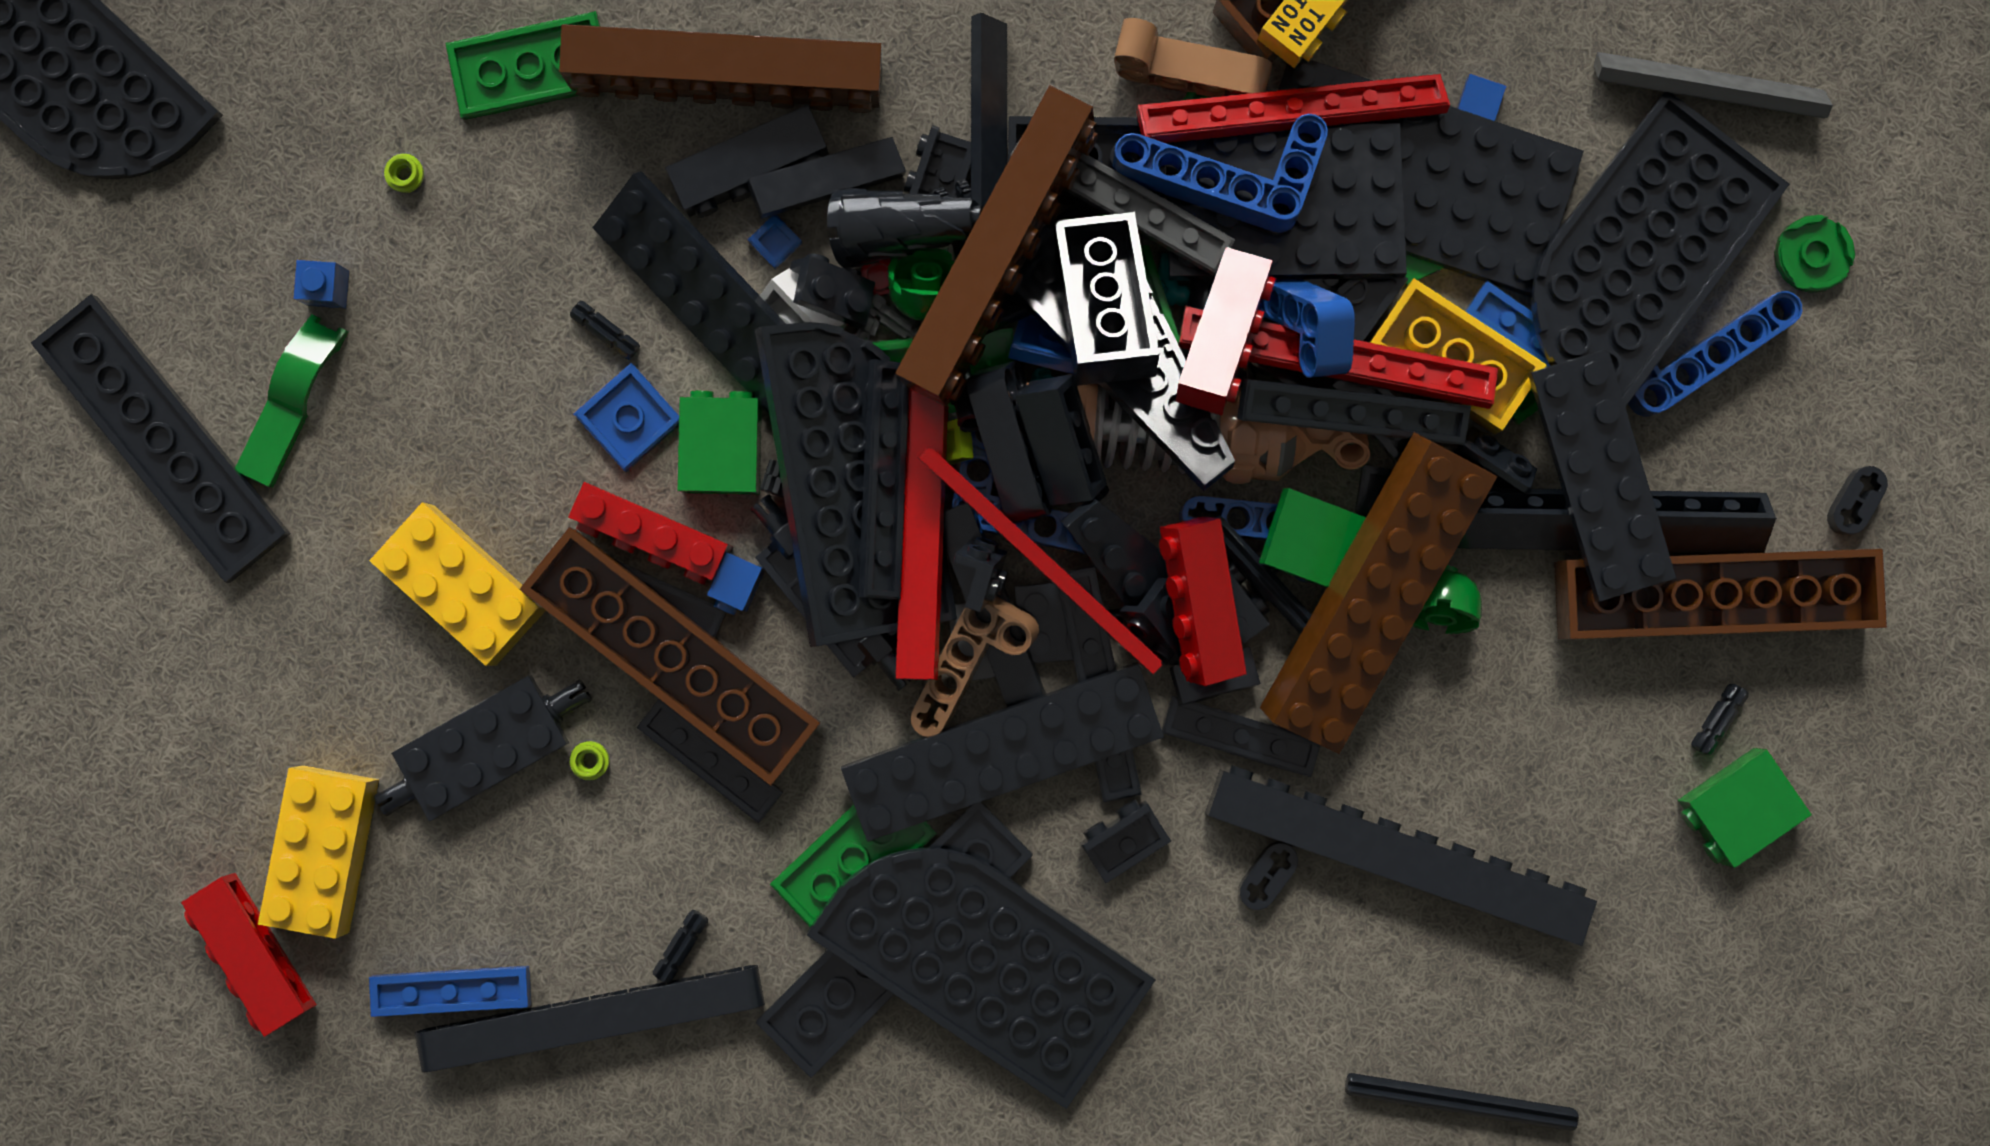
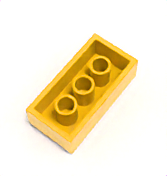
M1415 278L1407 285L1369 342L1498 368L1493 406L1490 409L1471 406L1469 417L1494 435L1503 431L1532 388L1527 373L1543 369L1547 365Z
M422 502L369 560L485 666H496L546 611L519 590L522 584L436 506Z
M308 766L288 768L258 925L333 939L350 933L375 804L374 795L377 793L379 779Z

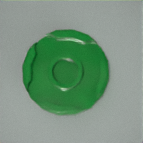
M1811 215L1800 218L1784 229L1777 239L1774 250L1776 267L1783 280L1795 289L1808 293L1823 292L1843 282L1847 277L1850 266H1853L1855 250L1850 234L1839 222L1835 223L1827 219L1829 217L1823 215Z

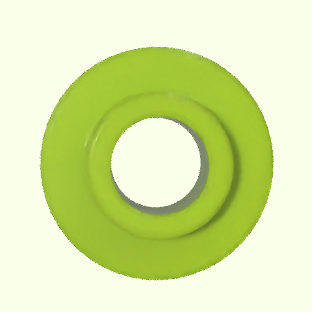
M398 154L387 162L384 176L392 189L401 193H409L416 190L422 184L424 169L421 162L414 156ZM403 168L411 169V176L407 180H400L399 172Z
M594 741L580 743L573 749L570 755V767L573 773L583 780L598 779L605 774L609 767L610 759L607 750L603 745ZM588 753L596 756L597 763L593 768H588L584 764V756Z

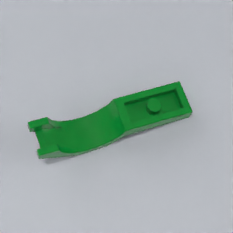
M313 314L310 315L290 341L278 360L270 380L266 405L235 466L239 473L272 488L308 417L307 402L317 375L326 361L340 350L349 332L340 327L335 332L319 324L321 318Z

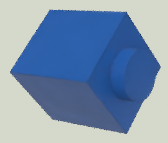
M296 260L293 299L307 306L346 309L349 270L336 262Z
M726 552L707 595L716 599L714 607L735 615L737 609L747 612L766 570Z

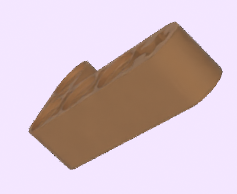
M1126 18L1123 20L1114 56L1116 73L1126 80L1183 92H1195L1198 95L1208 97L1266 92L1272 70V63L1260 56L1159 37L1157 27L1154 24L1138 18Z
M996 597L994 603L989 602L984 607L991 614L990 623L981 622L977 618L975 610L965 607L939 657L938 680L927 681L912 711L911 725L914 730L925 737L939 734L952 720L989 645L1010 655H1020L1026 652L1038 638L1039 625L1036 619L999 597ZM1016 625L1021 627L1026 633V641L1020 642L1015 640L1010 634V626ZM959 641L969 642L974 649V656H966L961 653L958 646ZM942 674L952 676L957 683V689L952 690L944 686L941 678ZM936 702L942 703L934 715L935 721L929 718L931 714L930 708Z

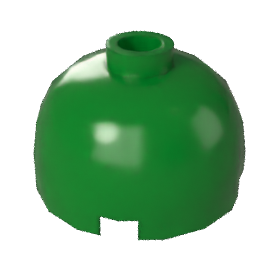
M935 248L916 251L914 254L903 257L900 260L898 258L891 260L888 266L890 299L902 314L915 320L923 321L955 263L952 260V253Z
M1447 565L1412 627L1429 631L1427 624L1429 622L1435 625L1448 626L1445 634L1468 633L1477 630L1482 617V598L1476 584L1466 575L1459 573L1456 567Z

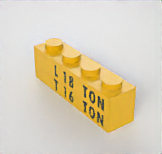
M1284 0L1262 27L1257 40L1293 68L1296 67L1302 58L1309 62L1323 43L1318 39L1326 27L1333 31L1346 15L1347 11L1342 7L1348 0Z

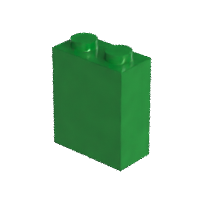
M696 390L690 391V397H680L677 491L685 494L760 495L762 406L758 398H752V392L731 391L729 392V398H714V392Z
M1760 748L1751 749L1678 799V802L1684 809L1680 812L1682 819L1692 831L1698 830L1703 836L1706 843L1702 846L1709 858L1716 864L1721 863L1732 868H1736L1812 815L1768 750Z

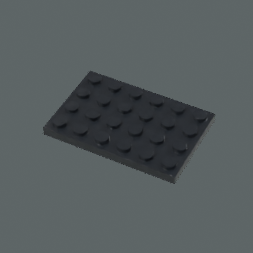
M1400 123L1327 126V138L1302 209L1294 226L1286 232H1272L1166 195L1167 201L1234 238L1235 242L1231 249L1272 260L1269 276L1276 278V280L1404 278L1407 274ZM1291 130L1166 144L1273 180ZM1309 133L1298 134L1299 138L1305 143L1316 142L1315 138ZM1166 165L1167 176L1179 173L1172 165ZM1296 168L1285 170L1288 176L1293 179L1303 178L1301 171ZM1209 178L1197 180V183L1205 189L1216 187L1214 181ZM1247 191L1235 192V196L1242 202L1254 200L1253 196ZM1278 203L1273 205V209L1280 215L1291 213V210L1285 204ZM1168 250L1169 281L1215 280L1216 274L1212 276Z

